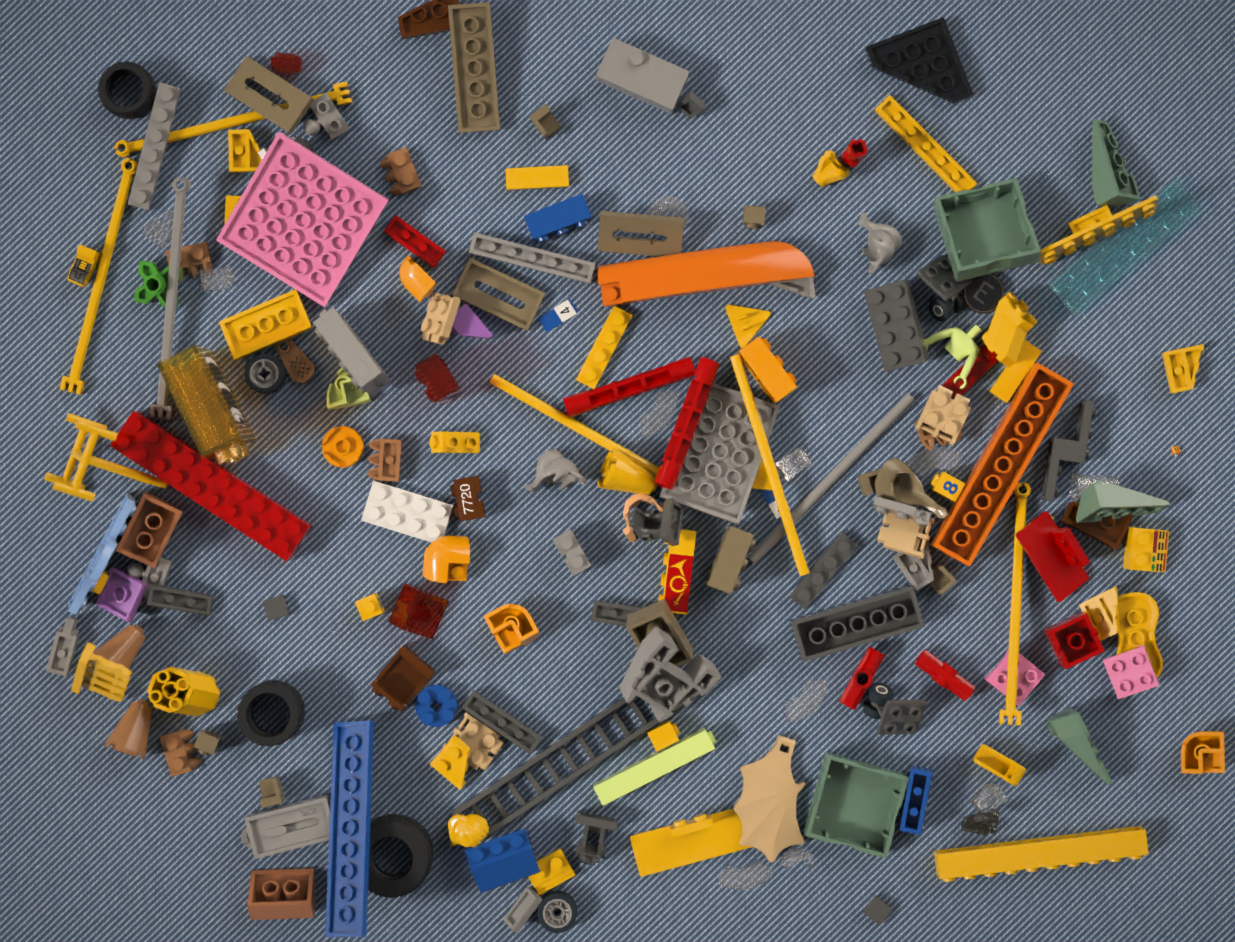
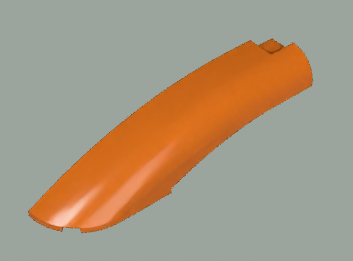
M779 241L684 252L598 267V283L601 286L604 307L815 277L812 265L807 257L796 247Z

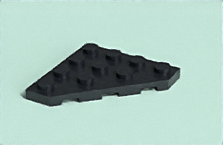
M944 17L865 47L873 69L954 104L974 95Z

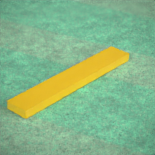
M891 95L874 110L954 192L972 190L978 184Z

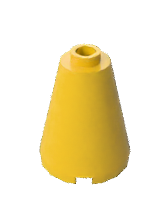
M614 448L611 449L612 453L608 452L600 469L603 477L602 480L598 478L597 486L599 488L649 495L651 492L654 493L657 485L654 484L656 478L654 474Z

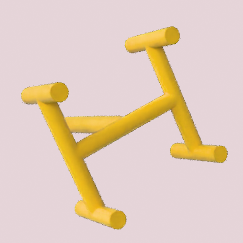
M71 413L67 414L66 421L74 423L75 428L79 429L63 476H57L48 472L45 474L44 480L54 483L52 489L93 502L95 493L85 491L86 485L82 484L88 465L147 484L166 488L167 483L160 478L92 456L99 436L115 441L117 433L106 430V425ZM87 433H90L85 450L82 453L81 449L83 447ZM78 460L80 463L77 472L75 474L74 480H71L73 471Z

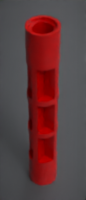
M689 356L617 382L613 381L610 384L563 398L564 405L570 418L597 407L619 402L622 399L694 377L695 369Z
M700 357L694 373L696 378L692 379L662 459L664 464L660 465L654 480V484L663 488L674 490L720 366L719 363L711 359Z

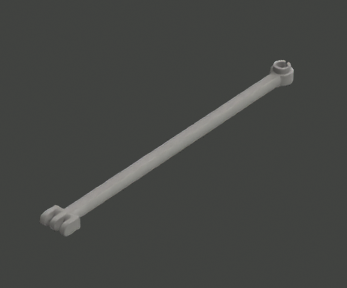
M177 177L172 185L176 195L157 404H150L149 415L150 418L155 419L156 411H158V419L163 420L164 412H167L166 420L169 421L172 420L173 406L167 405L185 203L186 193L191 189V183L185 177L183 179L182 177ZM179 181L184 183L182 189H179L177 186Z

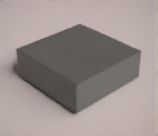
M284 595L263 601L268 621L289 615Z
M875 895L863 910V913L880 926L893 909Z

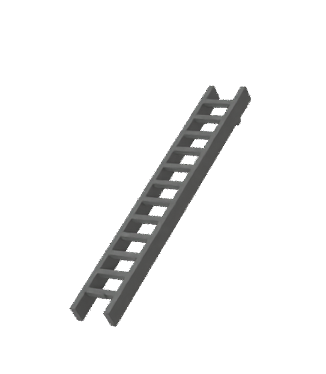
M622 697L452 810L451 813L453 815L460 814L471 806L474 814H478L486 819L476 802L489 795L504 818L492 826L488 822V837L659 722L656 716L647 722L632 700L629 705L643 725L630 733L615 711L626 703L625 698ZM684 705L680 706L679 708H677L676 710H674L672 713L676 712L677 710H679V709H680L681 707H683ZM608 714L612 715L625 735L624 738L613 745L598 723L599 720ZM592 725L608 747L597 756L593 754L580 734ZM574 737L577 738L591 759L579 768L563 746V744ZM557 748L573 770V772L562 779L559 778L545 757ZM539 760L542 761L556 782L544 791L528 769ZM521 772L525 773L538 793L537 796L528 802L524 801L511 781L512 778ZM505 783L521 805L510 814L507 813L493 792Z

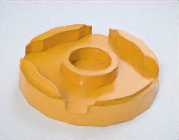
M339 426L332 428L322 440V451L325 459L336 467L346 468L352 466L360 460L363 454L364 443L362 437L356 430L350 427Z

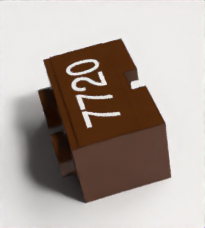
M474 476L453 480L454 484L450 485L452 497H456L457 505H454L455 517H459L460 521L486 517L484 501H479L478 493L482 492L480 477Z

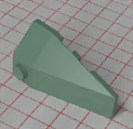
M1094 119L1092 120V189L1094 201L1097 203V206L1103 207L1107 205L1108 208L1140 201L1141 198L1133 175H1128L1124 164L1127 162L1116 150L1118 143L1108 122Z
M1102 481L1091 483L1090 487L1082 491L1076 522L1102 521V518L1112 516L1113 519H1119L1129 514H1132V516L1158 513L1170 504L1169 501L1112 483L1102 484Z
M1067 707L1047 718L1049 723L1047 728L1050 734L1056 736L1103 782L1108 785L1113 784L1104 763L1095 756L1098 754V750L1092 741L1087 739L1091 735L1079 712Z

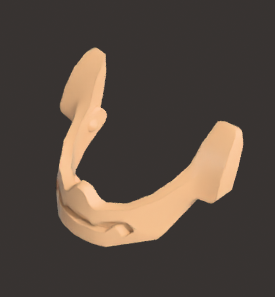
M635 494L627 499L623 512L627 526L623 529V532L630 542L634 543L637 540L633 528L629 526L631 508L638 505L639 502L646 501L656 506L660 513H663L664 503L659 504L653 497L644 494Z

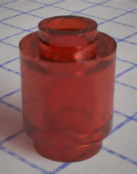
M276 52L275 56L271 57V69H274L275 73L296 75V73H301L302 56H297L294 53Z

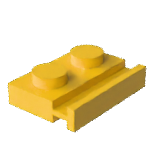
M560 847L537 860L540 873L529 876V879L538 895H541L575 876V872Z

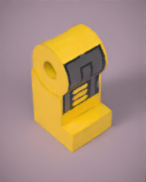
M79 244L76 251L78 252L68 274V281L85 288L95 272L101 258V253Z

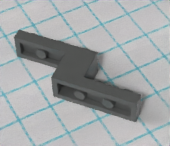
M1082 400L1080 403L1075 441L1050 438L1040 500L1053 501L1054 497H1057L1058 485H1056V480L1060 476L1062 468L1059 461L1083 464L1088 459L1090 450L1087 444L1093 432L1090 424L1091 419H1094L1096 407L1093 406L1094 401Z

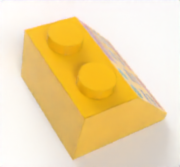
M1128 527L1125 539L1123 568L1166 572L1169 531Z

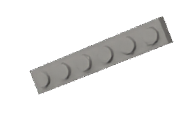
M159 82L128 205L150 210L181 88Z
M475 232L469 253L588 284H591L596 265L593 262Z

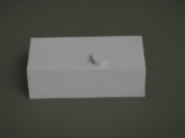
M612 38L596 74V81L672 114L690 71Z

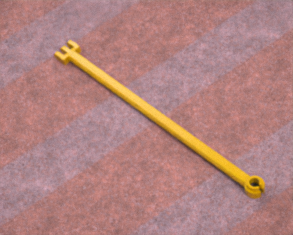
M348 82L333 84L334 91L327 92L332 102L337 101L338 106L352 103V98L343 99L344 96L350 95V90L341 91L342 88L348 87ZM319 94V95H315V96H311V97L315 100V99H317L318 97H320V96L323 95V94ZM289 103L279 104L278 106L282 109H287ZM255 111L219 119L172 131L167 143L266 118ZM145 138L132 142L120 140L115 144V153L122 158H127L131 156L132 152L142 150ZM121 145H125L126 147L125 151L120 152L118 150Z
M126 158L121 163L123 171L121 183L69 377H62L60 390L62 391L66 390L68 383V392L73 393L75 386H77V395H81L83 392L85 381L79 379L132 179L138 167V162L134 159ZM131 162L132 168L127 170L126 165Z
M1021 482L1016 485L1013 491L1017 497L1015 534L1026 526L1027 497L1031 493L1030 485L1024 482L1026 493L1022 494L1019 492V487L1022 486ZM1014 536L1005 710L999 709V724L1003 725L1004 716H1008L1007 725H1012L1013 717H1016V726H1021L1022 711H1016L1024 549L1016 536Z

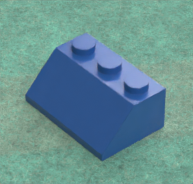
M525 829L479 844L477 847L465 849L471 872L480 893L540 873L529 834Z

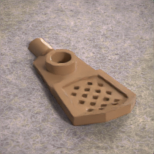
M290 338L274 345L293 382L306 383L313 378L315 365ZM283 343L288 344V349L285 351L281 349Z

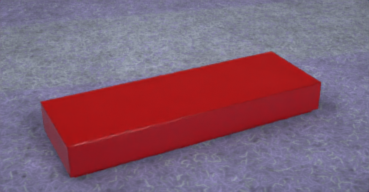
M396 215L383 231L434 269L446 254L444 249Z

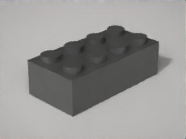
M900 280L865 290L864 294L884 371L889 372L930 361L909 280Z

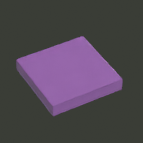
M111 567L108 574L109 578L95 605L126 622H132L149 584L128 575L117 567Z

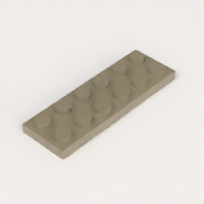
M490 2L448 5L458 133L500 130Z

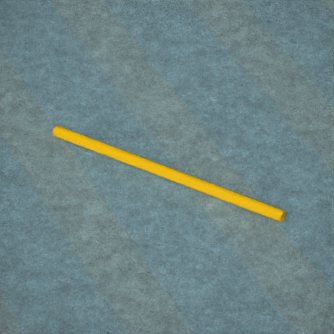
M736 354L730 356L732 366L799 575L803 576L810 572L741 356Z
M494 374L489 383L603 448L611 452L612 448L620 451L655 476L657 475L659 467L572 417L569 418L565 413Z

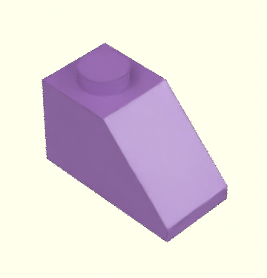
M466 303L458 309L451 329L454 335L459 333L461 337L492 339L494 337Z

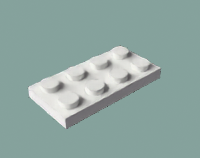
M373 481L361 521L433 542L439 536H445L454 505Z

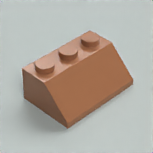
M143 491L136 505L137 508L133 516L130 517L115 551L155 568L183 511L163 499Z
M314 868L251 871L247 904L251 920L314 918L316 903Z

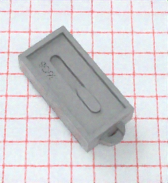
M334 307L319 313L320 317L313 322L317 327L314 331L328 345L326 347L330 353L340 361L339 365L352 377L350 380L357 389H360L363 394L367 392L372 396L391 382L390 378L346 319Z
M330 793L248 814L244 818L246 828L241 833L243 845L252 848L254 859L328 841Z

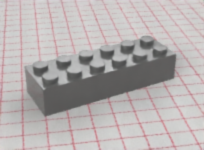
M911 585L790 619L799 655L803 662L925 627L914 587Z

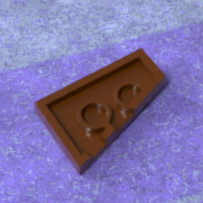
M431 0L399 16L398 21L402 40L450 31L448 5H457L459 0Z
M1068 503L1060 519L1061 522L1113 550H1118L1134 517L1132 514L1119 519H1113L1112 516L1102 518V521L1077 523L1076 516L1079 503Z

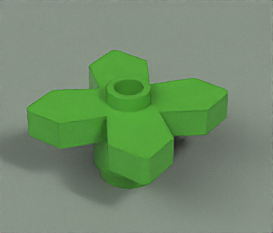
M141 260L138 273L144 279V285L136 289L134 301L149 304L157 296L162 307H165L169 265L160 273L155 262ZM180 267L178 281H180L182 278V267ZM177 295L176 308H177L178 299H179V296H178V295Z

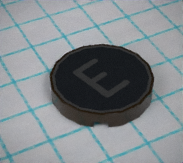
M993 274L971 278V285L962 290L965 305L971 311L978 314H987L995 311L1005 292L1002 281Z

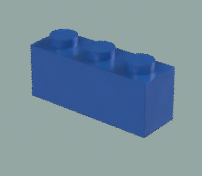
M583 193L524 216L533 242L538 240V243L549 240V236L555 233L558 236L566 234L570 231L569 228L576 225L577 228L584 227L589 224V220H592Z
M912 766L900 831L921 835L933 769Z

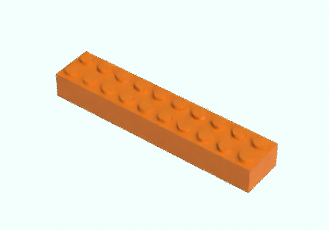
M1039 363L1032 365L965 481V486L956 502H953L946 519L941 523L930 546L965 566H971L1074 383Z

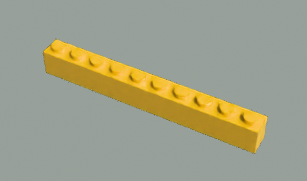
M1141 826L934 850L936 874L944 882L955 881L956 877L974 879L976 875L984 874L986 877L996 876L998 872L1016 874L1018 870L1026 869L1027 872L1038 871L1040 867L1058 869L1059 865L1065 864L1068 867L1080 866L1082 862L1099 864L1101 860L1109 859L1110 862H1118L1124 857L1141 859L1142 855H1149L1146 829Z

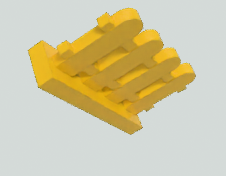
M88 642L78 661L71 691L79 694L82 687H85L91 692L94 691L108 697L110 700L121 702L125 696L124 693L130 681L129 678L132 671L125 668L124 665L116 664L104 659L100 655H95L96 645Z

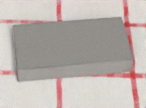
M528 886L503 918L504 922L515 933L520 931L542 901L533 888Z

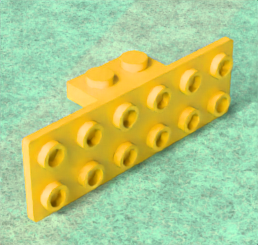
M1155 195L1113 216L1108 206L1105 205L1069 222L1068 226L1073 235L1041 249L1040 265L1044 263L1049 265L1055 262L1057 257L1063 254L1065 256L1077 251L1076 248L1082 245L1085 247L1095 243L1096 239L1101 236H1111L1116 232V229L1122 226L1124 228L1130 227L1139 218L1143 217V219L1151 217L1157 210V196Z
M733 808L710 815L699 814L694 816V819L687 821L680 819L674 821L672 825L630 836L641 877L752 847L739 844L742 836V822Z

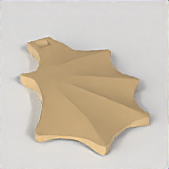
M780 735L777 736L775 744L764 758L740 767L743 777V790L741 797L733 807V810L742 822V836L739 844L741 846L757 848L764 853L767 860L771 863L775 861L778 854L784 848L804 843L796 818V802L798 793L806 784L804 781L795 783L791 772V757L796 740ZM781 745L788 746L787 752L780 751Z

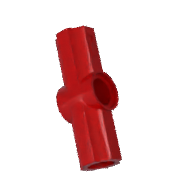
M862 139L851 140L841 155L843 165L848 168L851 166L856 168L868 151L865 141Z
M870 646L867 648L859 665L852 672L851 679L842 693L839 702L853 710L856 709L867 687L871 685L872 678L885 657L884 654ZM860 673H866L867 675L864 683L857 682V676Z
M925 649L914 662L917 667L929 674L931 679L943 688L949 689L963 701L970 698L976 688L965 678L958 675L955 669L944 661L941 662Z

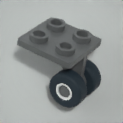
M944 255L918 270L917 275L939 295L929 303V312L934 319L940 322L946 321L953 315V312L958 313L964 308L965 300L961 291L970 286L972 281L967 279L956 282L950 261Z
M880 682L872 683L867 692V696L871 701L864 702L863 712L870 718L880 719L877 733L879 735L916 734L927 704L926 701L892 700L893 690L891 687Z

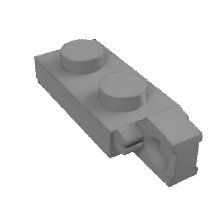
M877 496L872 508L876 509L877 513L888 515V513L896 514L898 519L906 521L910 518L915 520L917 525L928 526L931 518L930 512Z
M67 617L65 625L60 626L59 630L56 631L46 669L47 672L65 677L69 675L79 637V630H75L78 618Z

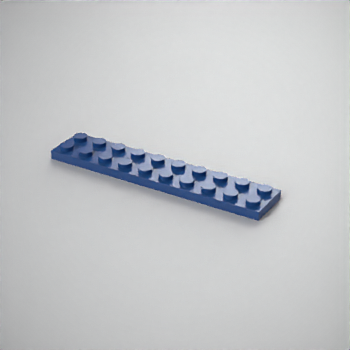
M370 720L334 723L325 937L367 936L374 721Z

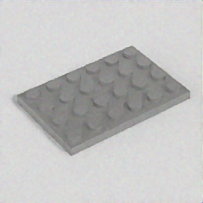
M713 383L674 490L662 488L660 494L661 498H672L681 505L738 525L740 524L762 460L741 392ZM754 397L768 441L780 406Z

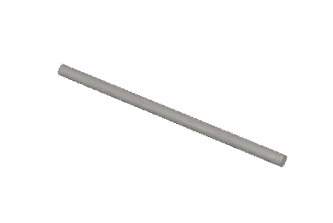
M906 393L791 512L794 524L914 401L910 394ZM783 522L748 556L754 564L786 533Z

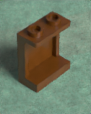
M404 644L370 685L373 687L372 691L379 697L384 696L389 700L388 704L394 710L398 711L400 709L403 711L434 675L436 670Z

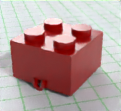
M1085 612L1076 613L1043 629L1062 668L1068 669L1104 652V648L1098 638L1099 632L1096 627H1093L1088 614Z

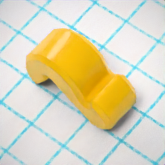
M981 744L973 758L976 764L1013 786H1018L1026 772L1025 767L986 744Z

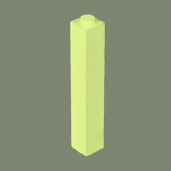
M703 728L594 783L593 788L602 806L714 750L713 743L716 740L711 731L707 732Z

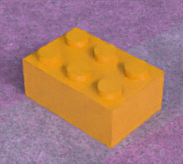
M758 336L738 351L737 354H740L745 367L774 404L797 388L795 385L797 380L790 371L787 373L782 366L785 364L778 355L774 356L770 351L772 347L766 338L761 339Z

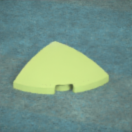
M342 368L339 369L337 372L338 377L334 384L330 383L328 387L327 409H340L371 402L370 395L367 392L363 394L360 389H357L350 380L352 377Z

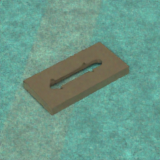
M248 56L245 57L224 89L227 94L289 134H292L314 101L312 97ZM252 79L288 102L289 107L282 109L248 87L246 85L247 80Z
M600 211L597 251L648 256L681 253L684 218ZM621 230L622 232L655 233L657 235H665L667 239L614 236L613 232Z
M469 258L452 296L459 297L464 302L528 331L546 293ZM475 282H483L525 303L524 308L519 309L476 289L474 286Z

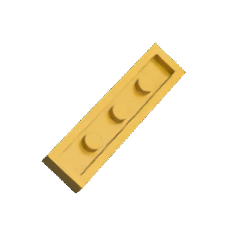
M616 306L612 308L576 381L592 389L596 388L632 318L631 314Z

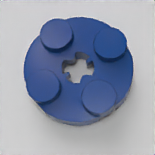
M437 684L426 687L418 695L415 703L417 716L423 724L431 727H441L448 724L454 718L458 708L455 694L445 686ZM434 700L442 703V708H439L440 711L438 712L431 708V704H434L432 701Z

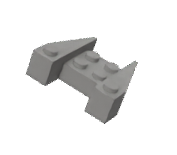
M655 627L641 642L619 689L628 704L636 696L650 703L653 713L658 722L661 723L672 716V712L680 706L684 705L686 707L692 703L691 699L699 694L703 696L709 692L722 676L715 664L700 654L684 671L669 662L679 649L671 635Z

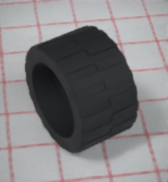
M268 680L254 686L241 698V702L238 705L237 719L239 728H241L245 737L260 746L272 747L284 743L299 731L304 722L305 704L302 696L294 686L292 687L289 683L281 682L280 680ZM269 693L281 696L287 702L291 713L287 726L283 730L274 733L261 729L253 717L255 701L260 696Z

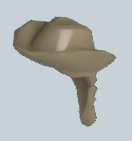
M894 457L884 463L875 480L876 494L879 497L910 506L924 507L933 512L938 518L946 519L948 515L946 508L939 506L924 492L922 483L906 463Z

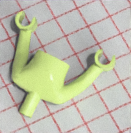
M977 325L967 334L958 327L939 331L925 339L926 348L928 349L929 345L950 337L949 342L944 348L959 362L968 356L960 376L954 379V384L959 379L964 380V384L960 389L966 388V378L980 351L978 345L973 341V338L981 331Z

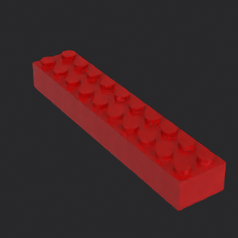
M132 411L117 434L116 440L110 445L285 561L291 560L313 527V525L139 411Z

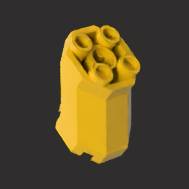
M1011 291L1000 299L990 327L982 336L984 343L991 353L995 351L998 355L996 358L1008 368L1016 363L1027 332L1038 323L1034 316L1028 313V305L1023 300L1018 301Z
M172 666L153 674L147 689L149 699L155 708L169 713L174 712L196 717L215 709L221 694L213 676L200 671L196 672Z

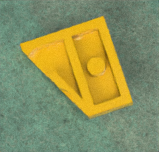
M249 129L228 130L229 172H256L262 159L258 154L261 149Z

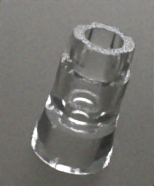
M1073 473L1070 478L1071 498L1073 502H1079L1082 491L1090 487L1091 483L1102 481V484L1112 483L1120 486L1117 476Z

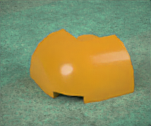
M409 256L404 259L399 270L400 281L419 302L425 297L429 298L433 294L432 290L437 286V283Z
M439 536L428 548L426 547L422 575L430 581L439 583L466 581L467 567L470 564L468 537Z
M506 604L483 616L505 655L523 645L530 644L540 635L531 615L520 605Z
M1200 731L1186 737L1181 747V773H1225L1224 731Z

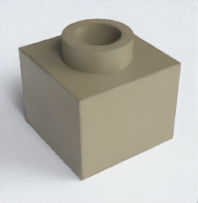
M745 205L742 225H747V229L758 230L759 226L763 227L766 207Z
M203 729L199 732L194 747L199 749L198 752L203 755H214L218 752L223 736Z

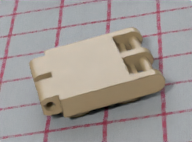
M440 293L432 295L427 306L428 311L425 320L421 324L423 340L443 345L446 338L449 339L460 304L459 297L441 296Z
M939 385L937 391H931L915 428L918 430L921 428L931 433L935 438L938 436L953 446L971 410V407H968L970 399L958 393L955 394L954 399H951L953 391ZM922 423H925V424H927V425H929V426H931V427H933V428H935V429H934V430H933V429H930V428H928V427L922 425ZM939 431H942V432H944V433H946V434H948V435H950V436H952V437H951V438H950V437H947V436H945V435L939 433Z
M888 513V515H884L882 524L889 526V528L881 526L877 542L883 543V548L924 559V548L926 542L930 539L928 535L931 524H934L935 519L930 518L925 533L922 534L924 526L917 525L915 520L910 518L908 521L901 520L896 517V514ZM920 540H922V544H921L920 550L917 551V550H918L919 543H920Z
M465 712V717L458 728H454L452 737L459 735L458 738L471 748L470 757L467 760L468 765L476 770L479 767L486 770L494 757L488 754L489 751L496 755L504 742L499 739L501 734L470 713ZM469 719V720H470L469 723H468L467 726L464 728V730L461 731V729L463 728V726L465 725V723H466L467 720Z

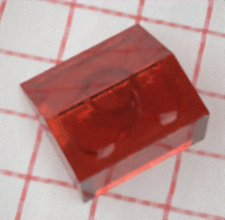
M404 583L388 622L404 631L433 639L449 601L421 588Z

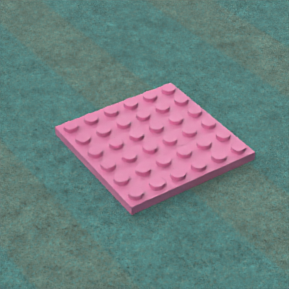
M278 132L216 241L325 307L389 199L285 134Z

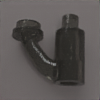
M992 808L990 812L977 813L969 817L964 816L961 823V831L987 836L988 833L996 834L997 826L990 824L998 823L999 811Z

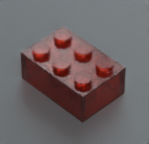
M435 353L415 365L417 371L414 374L419 383L426 385L425 393L430 401L443 405L463 393L439 354Z

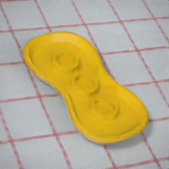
M1145 593L1123 594L1118 597L1119 632L1117 633L1118 649L1116 655L1144 644L1151 666L1158 678L1163 668L1162 655L1155 641V629L1159 619L1158 605L1153 597Z

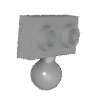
M327 92L315 99L310 106L318 119H309L303 126L305 133L309 136L317 135L320 127L323 126L332 140L350 128Z
M160 557L155 568L147 565L146 570L140 563H131L127 568V574L138 579L142 577V581L149 584L144 594V597L148 598L151 584L165 585L173 561Z

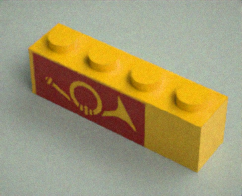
M681 529L679 545H669L668 553H664L663 556L666 574H661L660 586H664L663 594H659L658 601L665 599L671 611L676 614L687 615L696 531Z

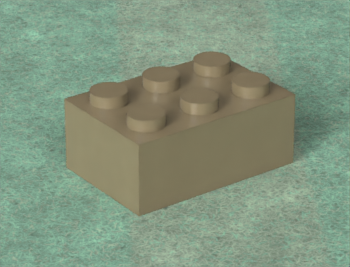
M730 525L727 526L705 582L708 586L729 594L733 590L737 591L740 583L738 575L740 570L744 572L748 563L745 557L748 551L752 552L756 542L753 539V534Z
M665 599L627 615L626 628L638 648L645 637L655 627H658L671 635L679 649L669 662L680 667L693 661V647Z

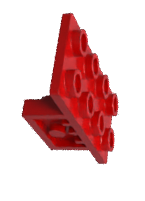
M1043 511L1015 534L1057 602H1062L1089 579L1083 567L1089 564L1090 561L1069 528L1057 527L1048 511Z

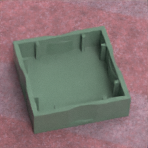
M1017 177L988 184L974 190H962L935 197L933 210L956 282L1039 261L1041 249L1033 225L1026 214L1025 201Z
M825 751L803 830L805 836L832 844L847 845L858 851L887 859L895 831L896 816L902 806L909 777L905 773Z

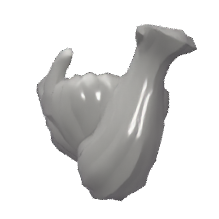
M863 212L858 224L869 230L870 234L867 238L869 250H866L864 247H861V250L870 262L867 271L873 274L880 266L891 260L895 250L902 244V237L900 232L891 225L869 221L866 213Z
M550 449L540 456L536 465L535 479L524 488L527 491L537 493L545 481L547 483L562 482L559 486V490H562L571 482L585 485L587 480L579 473V470L571 460L564 458L558 450Z

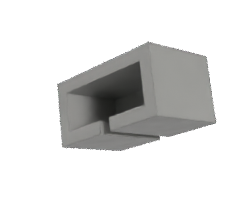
M572 529L552 539L561 556L566 554L567 558L564 561L573 576L591 566Z

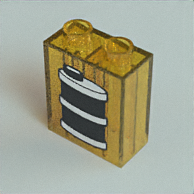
M194 345L157 363L165 383L203 458H216L219 465L223 463L230 465L251 454L247 445L256 441V438L213 350Z

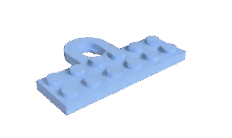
M126 493L68 603V612L76 615L78 610L82 611L87 603L88 591L92 592L94 590L97 580L103 573L117 546V536L123 535L127 527V517H132L137 508L135 496Z

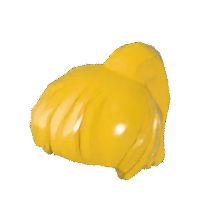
M462 814L453 815L448 821L450 846L453 847L459 844L464 847H477L489 833L486 819L478 814H468L466 816Z

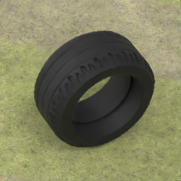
M128 61L118 62L109 66L103 72L98 84V94L104 107L115 116L123 119H136L148 113L153 107L157 93L155 81L149 72L142 66ZM127 74L139 76L143 82V94L139 101L129 107L116 105L112 98L114 83L120 77Z

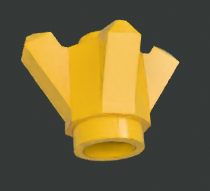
M832 150L826 151L824 156H821L818 167L812 175L813 179L823 188L832 182L848 177L850 172L847 167H843V164L835 157L836 155Z

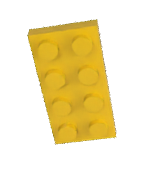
M296 289L219 321L235 361L313 329Z

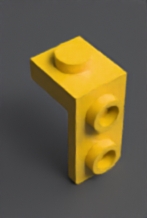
M431 432L429 440L431 453H479L480 433Z

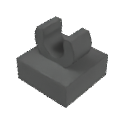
M693 90L678 100L676 107L690 119L702 112L706 106L701 97L698 98L693 94Z

